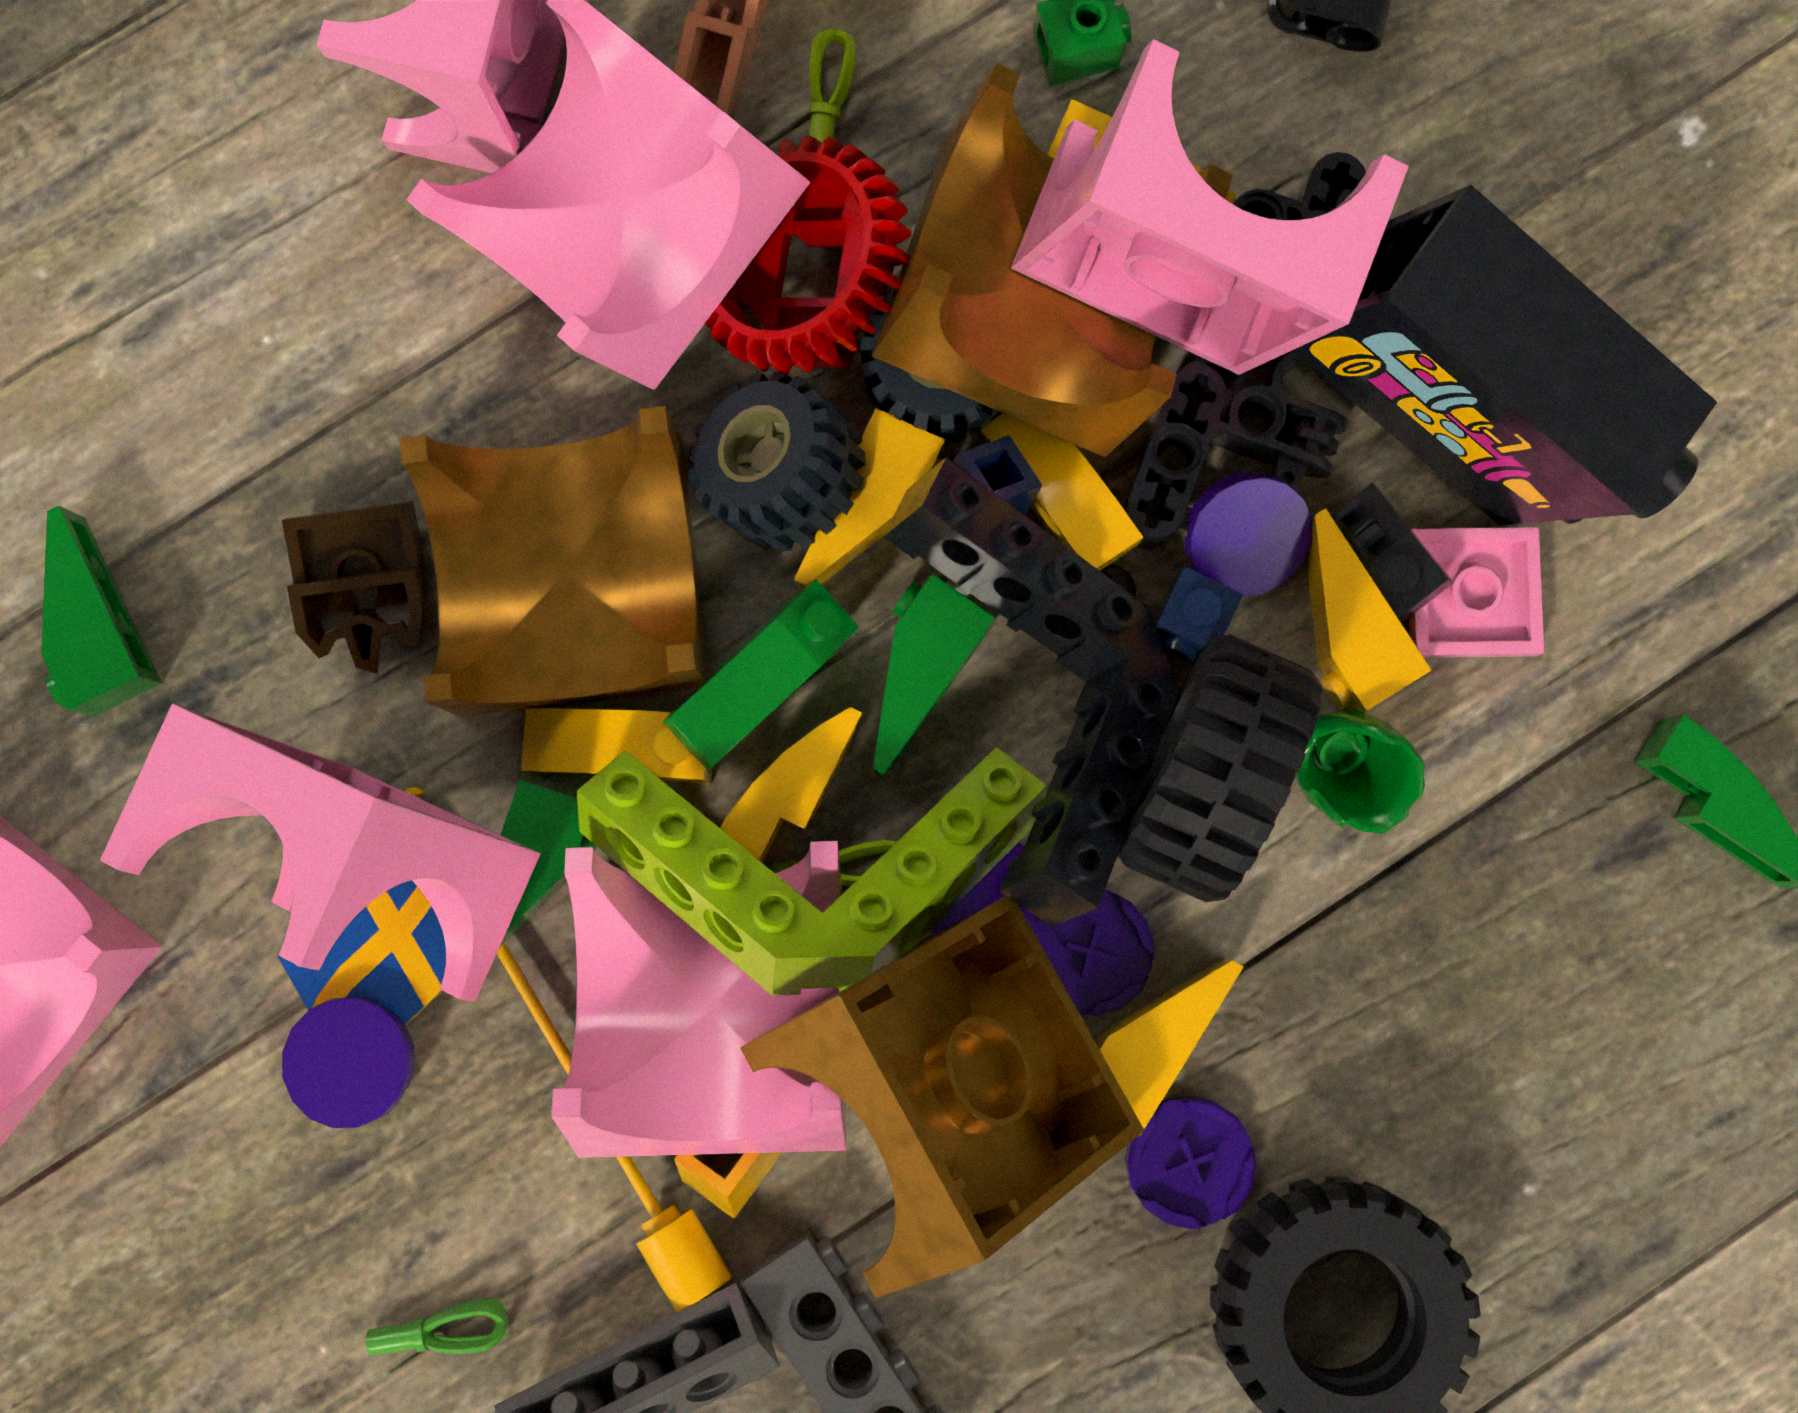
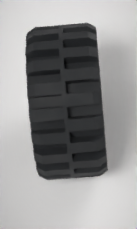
M1231 634L1215 636L1209 640L1208 644L1200 652L1196 663L1192 665L1182 688L1179 689V695L1118 853L1126 867L1204 902L1225 900L1230 896L1231 891L1237 889L1246 871L1250 870L1256 861L1259 850L1263 843L1267 841L1275 826L1274 822L1292 790L1290 788L1296 774L1300 771L1306 755L1305 751L1308 742L1312 738L1316 726L1315 718L1320 711L1322 701L1320 695L1323 691L1322 685L1310 669Z
M1326 1176L1325 1182L1315 1184L1308 1178L1289 1183V1193L1278 1197L1273 1192H1270L1258 1200L1256 1204L1260 1211L1249 1222L1243 1216L1239 1218L1230 1230L1236 1237L1229 1251L1220 1248L1214 1265L1220 1273L1218 1285L1210 1286V1307L1215 1312L1217 1320L1212 1327L1217 1345L1227 1360V1366L1248 1397L1262 1413L1448 1412L1440 1401L1450 1388L1461 1394L1470 1378V1375L1462 1370L1460 1366L1464 1355L1477 1357L1481 1336L1469 1328V1319H1477L1481 1316L1478 1294L1467 1288L1465 1283L1472 1276L1464 1256L1451 1248L1452 1238L1438 1223L1426 1217L1420 1209L1382 1187L1366 1181L1363 1184H1359L1347 1177ZM1357 1249L1377 1257L1393 1274L1398 1293L1397 1315L1388 1338L1373 1355L1358 1364L1337 1369L1319 1368L1310 1365L1295 1353L1284 1332L1285 1304L1296 1279L1317 1259L1336 1251Z

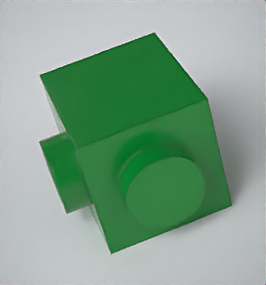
M1046 0L1036 4L1032 31L1049 87L1120 67L1125 45L1131 42L1132 38L1129 16L1123 4L1115 6L1114 0Z

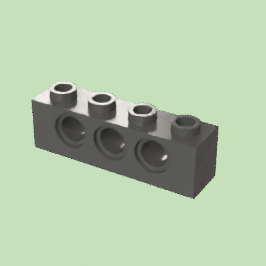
M808 1228L745 1271L741 1280L742 1287L823 1413H875L884 1406L898 1407L904 1413H943L937 1404L927 1409L914 1389L916 1385L921 1383L918 1373L901 1348L896 1349L892 1353L890 1352L878 1333V1330L885 1326L879 1312L865 1292L860 1293L856 1297L841 1276L848 1270V1266L828 1236L819 1241L812 1229ZM811 1292H821L832 1299L836 1311L827 1320L812 1321L802 1313L799 1301ZM847 1349H858L868 1355L872 1366L865 1374L858 1377H850L843 1374L837 1368L835 1363L836 1357Z
M734 1283L494 1405L496 1413H691L781 1366L762 1316L751 1299L737 1283Z

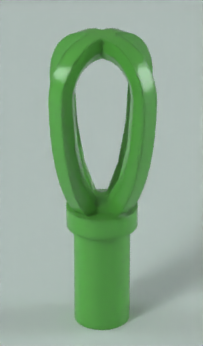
M494 1298L476 1299L449 1307L430 1318L421 1317L416 1318L411 1323L369 1329L366 1334V1348L370 1356L414 1349L417 1352L432 1350L445 1354L483 1352L505 1339L509 1327L508 1315L499 1300ZM485 1315L495 1321V1328L491 1334L468 1337H447L433 1334V1329L442 1324L470 1316Z

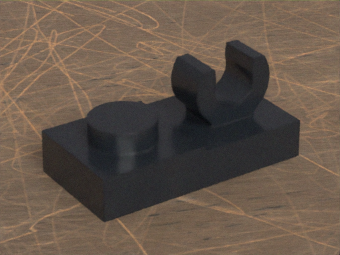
M1369 484L1331 515L1400 622L1403 623L1454 583L1375 484Z

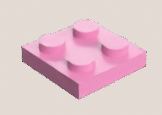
M1539 527L1412 529L1454 582L1409 617V636L1423 658L1520 657L1544 654Z

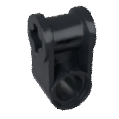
M1267 0V13L1270 21L1279 30L1286 33L1332 43L1336 47L1347 51L1369 52L1376 50L1381 45L1391 0ZM1295 10L1300 11L1297 18H1292Z

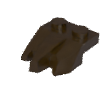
M414 501L289 517L282 520L293 583L287 586L295 632L318 658L328 655L337 639L345 638L355 668L378 673L381 641L385 633H394L401 646L419 647L425 589V565Z

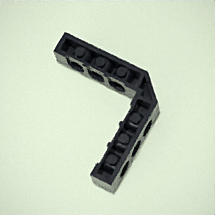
M945 458L906 490L883 537L911 558L921 557L957 583L956 590L965 596L969 593L974 595L1008 620L1006 625L1015 632L1021 629L1055 653L1058 656L1056 659L1058 663L1085 681L1073 711L1078 716L1065 748L1057 751L1052 763L1057 765L1044 800L1036 803L1031 815L1036 819L1021 855L1012 859L999 891L1052 927L1098 908L1179 695V690L1150 608L949 459Z

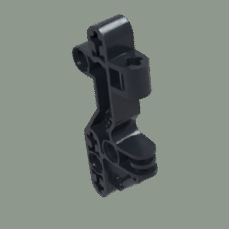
M1334 152L1326 154L1315 164L1299 192L1297 200L1268 190L1254 189L1246 191L1239 196L1234 205L1244 211L1269 219L1303 220L1314 218L1332 211L1355 190L1365 176L1366 171L1361 162L1348 153ZM1329 184L1337 187L1335 197L1338 199L1331 210H1320L1329 191ZM1293 351L1287 352L1240 375L1202 357H1198L1176 372L1177 376L1171 397L1157 411L1123 507L1143 536V539L1137 546L1138 548L1148 550L1159 548L1171 539L1178 528L1188 530L1190 525L1188 517L1192 510L1188 505L1209 446H1218L1272 465L1271 474L1279 476L1294 490L1301 484L1303 475L1314 478L1330 477L1333 466L1326 460V457L1336 455L1339 442L1334 438V434L1344 433L1348 420L1331 409L1294 396L1285 389L1282 383V376L1296 367L1301 360ZM1190 389L1200 393L1198 397L1200 405L1190 420L1189 425L1178 422L1187 404L1186 394ZM1250 408L1260 412L1266 421V431L1255 433L1245 429L1239 421L1238 411ZM1285 421L1298 424L1297 426L1289 427L1285 440L1291 445L1275 439ZM1165 445H1173L1180 448L1186 455L1188 461L1187 468L1175 471L1164 467L1158 459L1157 449ZM1156 489L1160 491H1167V494L1163 498L1158 511V518L1161 521L1154 529L1144 525L1146 515L1143 512L1153 499Z

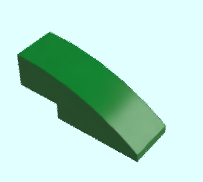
M1685 714L1659 720L1633 762L1686 796L1673 818L1780 889H1798V838L1776 802L1752 772L1717 738Z

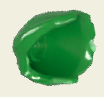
M1361 711L1334 712L1317 716L1315 718L1316 726L1312 738L1308 742L1305 751V758L1300 771L1296 774V780L1307 801L1341 828L1349 825L1362 832L1384 834L1394 825L1403 822L1409 816V810L1412 805L1422 797L1425 788V764L1414 746L1389 723Z

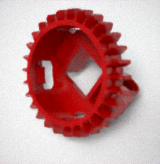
M806 135L803 137L800 146L784 138L781 141L778 156L809 180L810 184L704 325L712 329L711 337L717 343L727 348L733 356L745 363L750 361L752 365L765 372L771 365L777 371L787 373L788 375L792 366L800 368L807 373L812 372L813 368L844 369L850 365L857 349L856 329L860 327L864 331L874 334L876 327L869 315L874 309L890 313L892 306L883 296L887 288L898 289L902 285V281L893 275L892 272L894 266L910 262V256L896 246L897 243H901L912 236L911 230L898 221L908 212V209L899 199L894 198L900 189L892 180L884 176L886 171L873 159H869L858 148L853 147L851 144L844 146L830 136L821 143L818 139ZM793 235L810 247L843 248L834 297H781L790 241ZM749 304L752 312L763 324L765 330L750 327L752 323L744 316L738 305Z

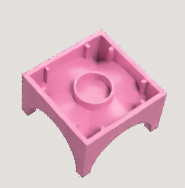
M416 0L393 14L373 20L359 22L323 20L317 47L326 58L352 64L394 80L421 94L440 107L429 114L415 118L398 119L388 117L382 137V142L388 150L494 173L523 151L546 122L566 39L558 17L545 4L548 0Z
M548 0L545 4L558 17L564 31L567 62L559 96L540 131L523 151L494 173L479 180L460 185H439L421 179L406 200L421 214L448 229L486 255L545 302L565 322L557 336L571 349L655 390L810 184V181L585 0Z
M1153 39L1143 49L1127 89L1094 151V141L1098 130L1075 119L1067 126L1011 269L1240 375L1349 324L1409 166L1385 154L1381 155L1370 163L1363 179L1341 204L1332 211L1314 218L1276 220L1244 211L1217 194L1202 179L1188 159L1176 130L1172 108V81L1180 52Z
M175 704L171 705L100 861L119 871L140 875L148 860L159 848L188 829L218 819L237 816H265L283 843L281 873L271 902L291 912L287 933L279 956L299 967L320 970L338 937L362 909L387 890L412 880L430 902L443 931L446 945V967L440 989L458 999L476 1002L541 853L351 766Z
M1 815L0 1147L163 947Z
M838 841L810 842V849L801 861L790 868L775 873L822 913L843 894ZM593 847L566 848L564 874L571 896L576 939V1024L573 1053L564 1088L553 1089L552 1119L577 1157L846 1151V1103L836 1093L818 1080L795 1070L766 1068L753 1072L740 1047L839 993V989H801V995H770L631 875L604 861L595 852Z

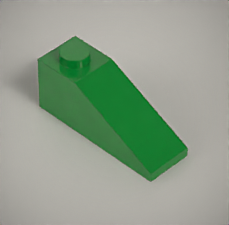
M57 506L47 511L41 654L50 673L45 675V682L51 696L59 706L67 708L69 712L95 717L162 684L85 517Z
M934 574L930 576L923 587L916 582H912L892 611L900 619L894 629L873 762V772L883 779L981 644L995 621L994 616Z
M815 579L784 601L663 723L708 770L812 676L859 626L819 581Z
M523 780L518 782L500 835L541 854L500 947L567 881L564 874L566 848L593 847L595 851L597 848L579 832L576 797Z

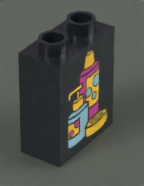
M1472 185L1388 220L1349 324L1292 350L1498 525L1563 520L1567 524H1573L1585 518L1621 515L1647 518L1660 512L1685 490L1694 477L1698 467V457L1686 446L1717 404L1713 397Z

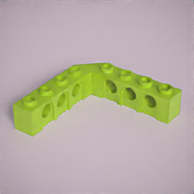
M996 747L823 913L626 750L577 790L579 832L770 995H801V989L838 988L839 992L909 952L1032 829L1036 819L1031 815L1036 803L1043 800L1047 785Z

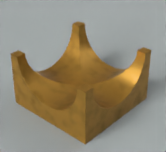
M995 63L943 146L907 254L910 256V262L902 265L898 277L902 281V285L900 288L894 289L889 303L892 309L890 313L886 312L872 357L1106 457L1170 399L1177 374L1151 364L1155 335L1011 269L1054 159L1034 144L1017 119L1013 104V94L1020 74ZM1209 164L1198 173L1217 194L1224 199L1227 197L1233 174L1212 164Z
M666 406L640 408L639 416L634 422L615 432L588 440L553 446L484 449L450 445L431 439L427 435L399 438L401 464L405 467L414 483L424 512L432 547L438 590L439 645L432 673L423 676L426 703L457 716L467 717L524 710L526 708H541L695 689L709 676L683 442Z
M1007 896L923 939L909 952L740 1047L753 1072L766 1068H786L804 1073L827 1086L849 1105L874 1139L887 1167L895 1199V1227L890 1246L881 1259L862 1272L875 1298L987 1260L1145 1131L1022 910L1016 902Z

